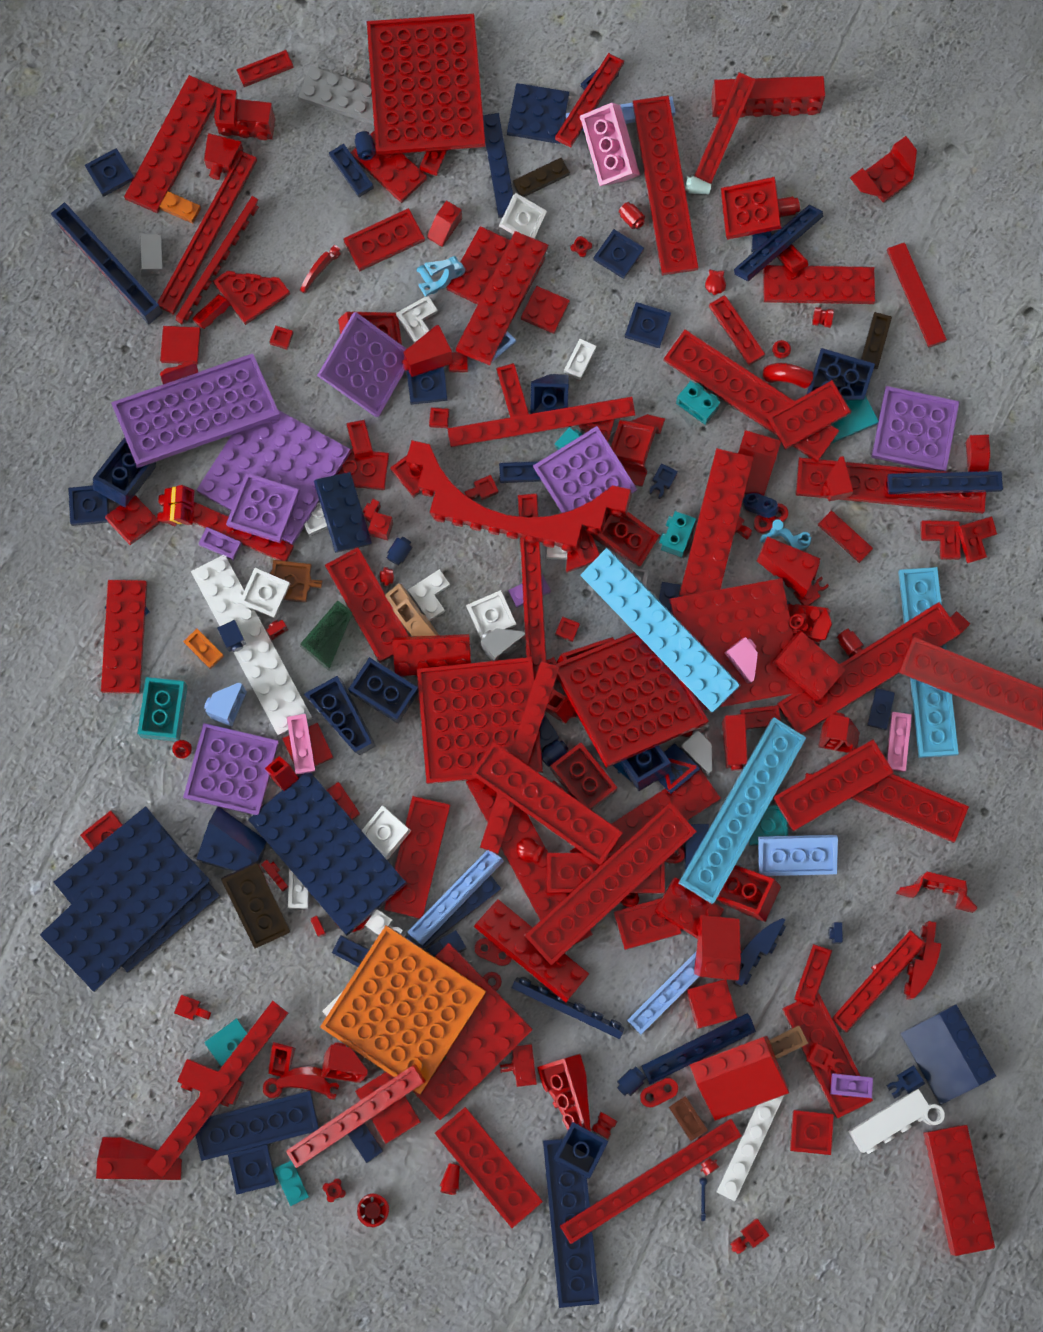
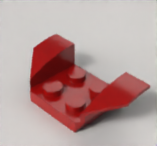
M905 136L893 145L890 153L867 170L860 169L850 179L860 192L877 196L884 203L912 182L917 149Z
M647 414L631 421H619L611 449L636 486L643 487L648 472L644 465L655 433L661 434L665 418Z
M788 604L790 617L801 613L807 615L808 630L798 631L797 633L803 632L816 645L820 646L821 640H826L832 626L831 610L824 607Z
M928 871L919 876L914 885L900 887L896 892L898 895L914 898L921 885L929 890L938 888L942 889V893L954 895V893H958L955 909L970 913L975 912L977 906L967 896L966 881Z

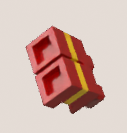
M184 485L166 488L164 494L159 495L158 498L159 504L164 507L163 511L157 513V520L174 527L177 524L192 525V507L194 506L195 490Z

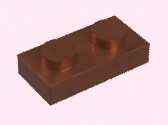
M686 1096L668 1107L690 1141L708 1131Z

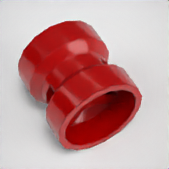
M815 307L812 325H824V327L831 328L834 310H822L819 307Z
M600 1112L598 1121L593 1124L591 1130L608 1139L611 1135L610 1130L616 1126L618 1121Z

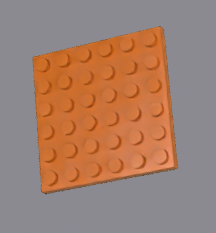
M385 925L320 1028L393 1077L398 1076L416 1064L426 1080L425 1083L414 1089V1091L421 1094L487 991Z

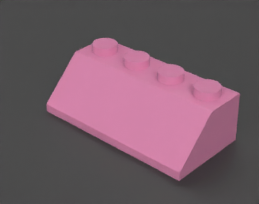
M610 103L581 115V122L599 185L605 186L624 182L639 176L640 172L621 105Z

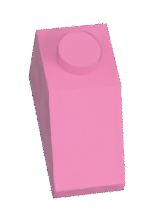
M745 637L724 653L745 681L751 683L755 678L758 652L755 650L757 647L754 642Z

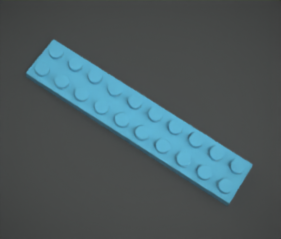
M606 548L580 575L712 713L741 686L609 548Z
M937 567L898 571L904 624L936 603L940 602L942 605ZM946 644L943 645L941 648L947 650ZM910 678L919 758L958 755L952 694Z
M775 717L771 719L680 879L679 884L711 904L715 902L806 740L805 736Z

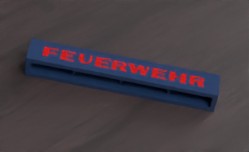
M65 202L51 213L55 223L148 325L163 314L159 304Z

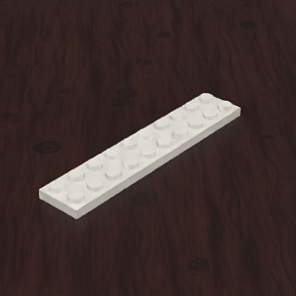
M222 555L191 571L219 626L232 620L236 621L246 645L243 646V649L234 652L278 737L289 731L287 717L306 714L307 721L313 719L255 610L239 603L244 589L226 556Z

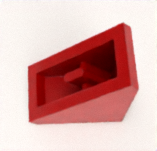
M273 1042L268 1074L281 1077L290 1071L296 1048Z

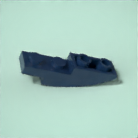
M781 918L771 923L746 945L741 952L740 965L742 968L739 973V981L735 980L733 984L738 987H742L743 984L747 985L752 976L749 973L752 966L756 968L761 959L758 956L759 953L763 956L773 953L777 945L774 942L777 935L781 937L786 928L783 925L785 919Z

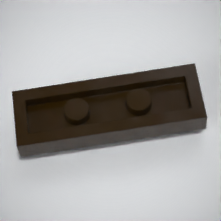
M559 158L513 180V185L518 194L525 197L569 176L570 172L563 159Z
M877 312L873 314L861 360L874 363V369L879 367L892 316Z

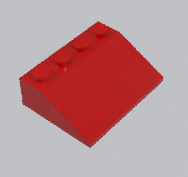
M768 1036L690 1064L696 1084L714 1120L790 1093Z

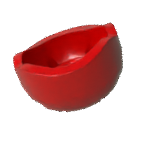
M378 1194L365 1195L357 1206L358 1219L367 1227H377L383 1224L389 1214L388 1202Z

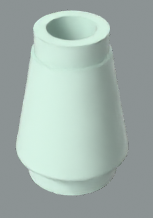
M692 175L691 177L686 176L684 187L687 193L709 195L711 190L710 183Z

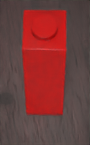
M439 325L433 327L403 352L404 360H402L404 370H408L411 377L453 363L452 350Z
M745 714L727 715L722 721L726 768H731V771L743 770V767L747 764Z

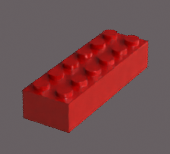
M824 76L754 78L756 81L740 118L745 116L761 117L763 115L780 116L784 114L791 116L799 114L816 115L821 112L825 99ZM735 79L714 80L711 96L712 117L719 118Z
M958 1125L923 1132L950 1254L959 1256L994 1249L995 1244L968 1126Z

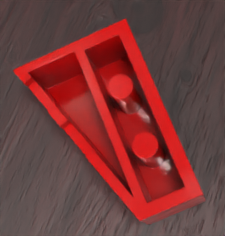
M767 536L756 561L774 576L782 578L785 582L784 584L788 588L791 587L799 594L798 596L803 599L809 590L821 558Z
M834 712L822 724L818 748L850 753L858 748L860 732L849 717H845L843 713Z

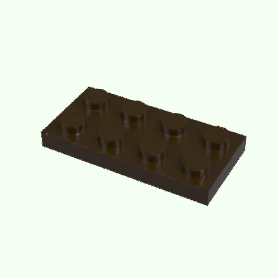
M257 861L221 878L254 949L291 932Z

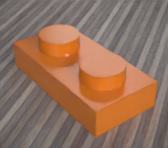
M168 191L159 206L161 210L192 224L201 210L200 205Z
M198 629L183 641L209 669L214 667L224 657Z

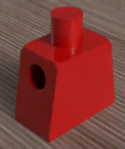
M208 133L204 162L206 168L211 169L209 176L212 179L219 180L222 172L228 174L240 150H244L241 141Z

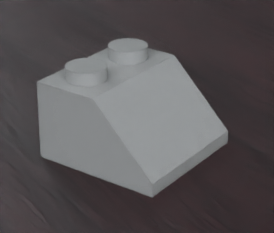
M506 629L489 630L482 635L481 649L491 661L504 660L525 644V633L523 631Z

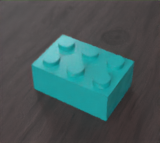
M146 677L137 732L141 738L173 742L180 740L188 688L184 681Z

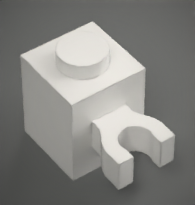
M378 909L365 924L368 929L378 936L385 925L398 931L400 934L403 932L399 927L391 926L394 921Z

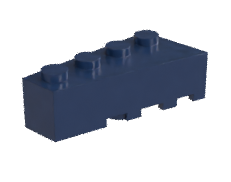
M339 676L304 693L306 698L355 753L361 755L376 747L354 701Z

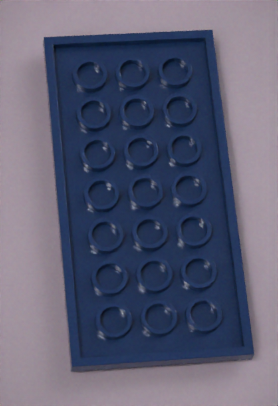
M304 773L299 775V779L287 790H282L264 805L258 815H253L248 820L347 936L407 883L312 773Z
M156 824L54 920L40 936L93 992H96L211 880Z

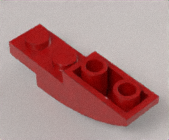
M928 921L925 923V926L922 925L920 937H923L926 945L917 954L920 960L914 959L908 964L907 975H910L909 982H906L904 987V994L907 995L906 1000L914 999L921 992L936 967L942 943L934 942L936 922Z

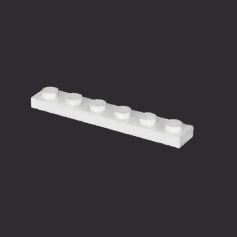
M784 1095L756 1105L716 1191L717 1193L736 1201Z

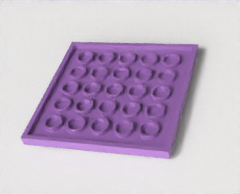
M279 411L280 418L232 434L196 491L231 511L246 473L299 489L298 499L282 540L293 545L305 527L304 524L306 521L308 522L312 515L311 513L314 512L317 504L320 502L314 480L337 475L350 455L351 449Z

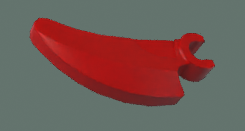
M334 245L329 252L325 251L315 262L301 286L300 291L302 293H306L331 261L336 260L341 255L339 247Z
M309 1066L292 1069L276 1081L278 1088L292 1087L312 1090L324 1094L332 1100L336 1098V1094H332L330 1089L338 1090L339 1084L328 1083L325 1077H321L322 1069Z

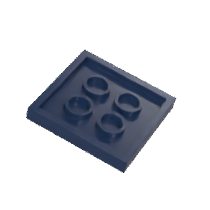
M516 83L507 135L560 144V142L555 140V136L565 121L569 91Z

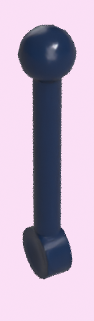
M704 1177L700 1179V1184L702 1185L701 1221L706 1220L705 1190L708 1181Z

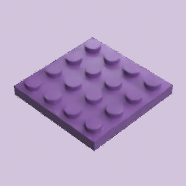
M354 312L317 376L373 416L379 417L405 371L402 360H404L403 352L406 348L357 312Z
M886 386L871 458L927 470L946 472L959 401Z
M598 426L533 465L536 473L562 513L592 501L612 485L631 489L632 494L637 491V488Z
M203 723L183 798L251 815H258L262 808L270 778L265 768L274 761L279 741Z

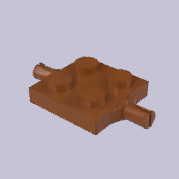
M273 560L270 574L290 582L284 600L307 602L310 587L322 588V580L311 579V564Z

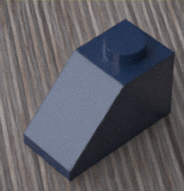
M455 930L438 940L425 951L435 957L448 943L459 953L467 948Z

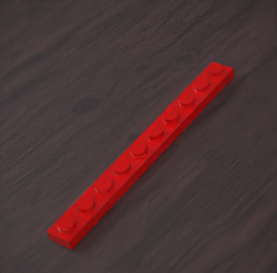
M240 150L157 302L161 309L175 314L257 162L256 157Z
M626 397L447 429L450 447L631 417L635 416L633 398Z
M537 493L518 495L520 517H539ZM520 538L526 657H532L535 680L540 662L547 663L540 542L536 541L533 544L526 542L524 538Z
M542 661L540 662L511 750L512 755L527 765L560 668ZM497 793L480 848L495 853L500 851L514 808V804L499 793Z
M274 1001L270 1003L147 1164L149 1168L162 1178L165 1177L289 1013Z
M732 1119L725 1121L560 1225V1228L569 1243L572 1244L742 1137Z

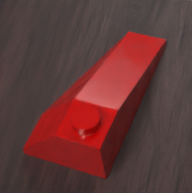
M581 1054L537 1067L542 1086L552 1096L554 1100L552 1104L555 1109L559 1108L566 1128L569 1129L572 1122L591 1131L587 1076Z
M102 1137L97 1157L96 1179L181 1180L182 1159L178 1158L165 1177L162 1178L147 1166L158 1150L123 1137Z

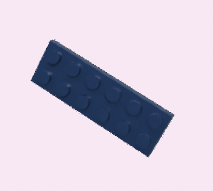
M311 1091L210 1116L196 1135L201 1161L315 1132L319 1129Z

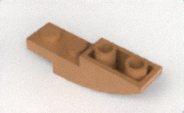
M398 584L385 594L393 607L392 610L412 637L439 636L426 615L421 613L402 584Z

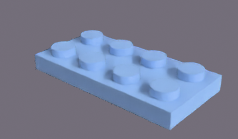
M837 835L758 837L759 874L765 876L837 874Z

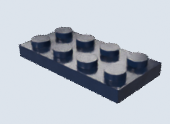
M351 472L314 480L335 553L371 545L372 541Z

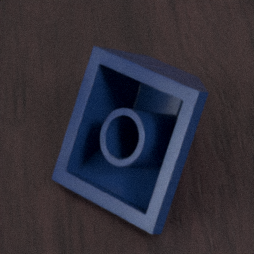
M549 374L531 381L530 414L568 408L569 375Z

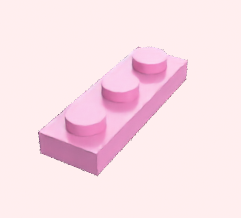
M891 713L886 760L893 771H906L912 714Z
M306 714L287 717L296 775L315 772Z

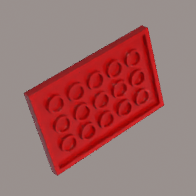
M448 943L435 957L487 991L446 1054L448 1059L476 1087L533 1029L470 963Z

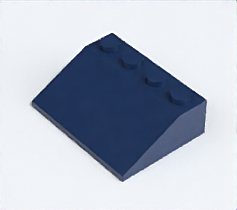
M957 1004L900 1033L939 1105L996 1077Z

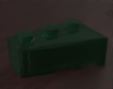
M339 601L332 606L300 643V647L328 671L352 615V612Z

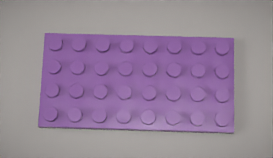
M253 353L111 402L137 468L280 418L279 411Z

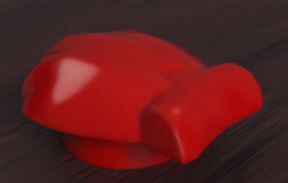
M709 270V276L705 282V288L709 293L717 295L725 291V271Z
M526 837L517 843L516 851L520 858L534 860L539 863L545 847L540 846L534 839Z

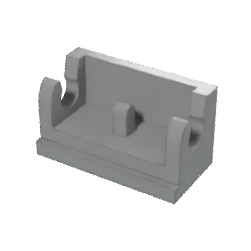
M140 234L141 276L160 275V271H162L161 235Z

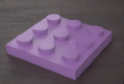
M246 473L226 525L281 543L300 490Z

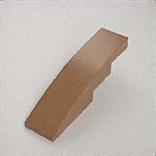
M800 1026L769 1040L776 1059L808 1044Z

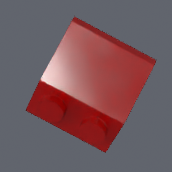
M331 1044L325 1052L321 1077L361 1083L367 1076L368 1070L352 1048L346 1047V1044Z

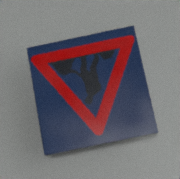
M675 743L664 752L671 762L672 772L658 780L670 794L700 770Z

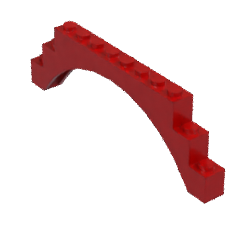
M411 440L406 458V463L411 470L417 472L422 470L418 483V488L422 495L433 497L434 495L430 514L435 521L444 523L446 520L459 527L468 525L476 531L485 529L494 535L502 533L511 539L524 538L526 542L533 544L537 541L550 548H554V546L562 547L561 549L567 552L578 551L584 530L594 535L603 533L608 512L615 517L627 516L632 497L631 489L612 485L592 501L568 512L552 516L529 518L505 515L483 507L456 488L440 468L430 444Z

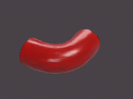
M774 363L764 367L763 378L769 383L787 382L806 389L813 380V372L797 365Z

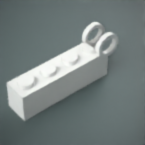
M916 1089L848 1132L860 1152H867L869 1154L878 1148L877 1144L884 1141V1143H887L894 1139V1134L899 1130L903 1133L912 1127L911 1123L915 1120L918 1122L923 1120L928 1125H938L944 1120L945 1113L939 1105H928L919 1089ZM931 1108H934L938 1113L935 1121H931L928 1118V1111Z

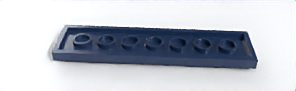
M563 1139L543 1141L559 1308L600 1304L592 1231L570 1244L560 1228L561 1224L590 1207L587 1178L553 1160Z

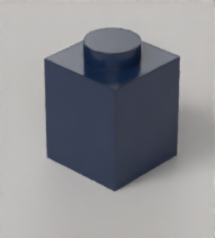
M235 620L217 627L229 652H237L246 645Z

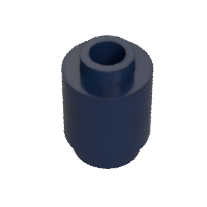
M367 131L357 133L354 142L358 157L363 160L372 159L376 154L372 136Z
M401 537V539L396 538L388 550L386 558L399 566L400 563L405 561L413 548L410 545L411 541L405 537Z
M556 739L542 750V761L550 767L564 756L569 748L562 740L559 742Z
M636 1066L633 1069L630 1068L617 1081L619 1084L617 1089L624 1096L627 1094L632 1096L644 1084L643 1081L646 1077Z

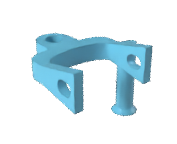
M456 256L443 261L426 262L425 265L417 268V272L421 274L426 282L420 283L419 287L425 297L435 294L439 289L447 287L451 279L462 276L466 269L457 260ZM445 269L440 280L434 282L431 276Z
M778 519L773 521V527L769 533L762 535L760 538L762 543L765 542L767 536L770 538L782 536L789 546L801 551L808 548L811 542L808 532H802L793 536L790 530L783 528V522Z

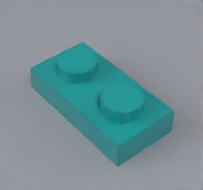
M292 1161L274 1169L290 1206L309 1198L298 1170Z

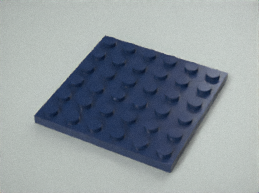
M145 806L57 878L54 884L72 904L156 824L173 841L174 839ZM208 883L122 966L124 970L129 973L218 899L220 895L212 885Z

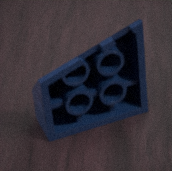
M821 348L813 371V380L808 387L807 394L833 380L844 400H864L875 364Z
M217 806L209 820L197 860L232 872L256 861L260 866L267 842L263 837Z

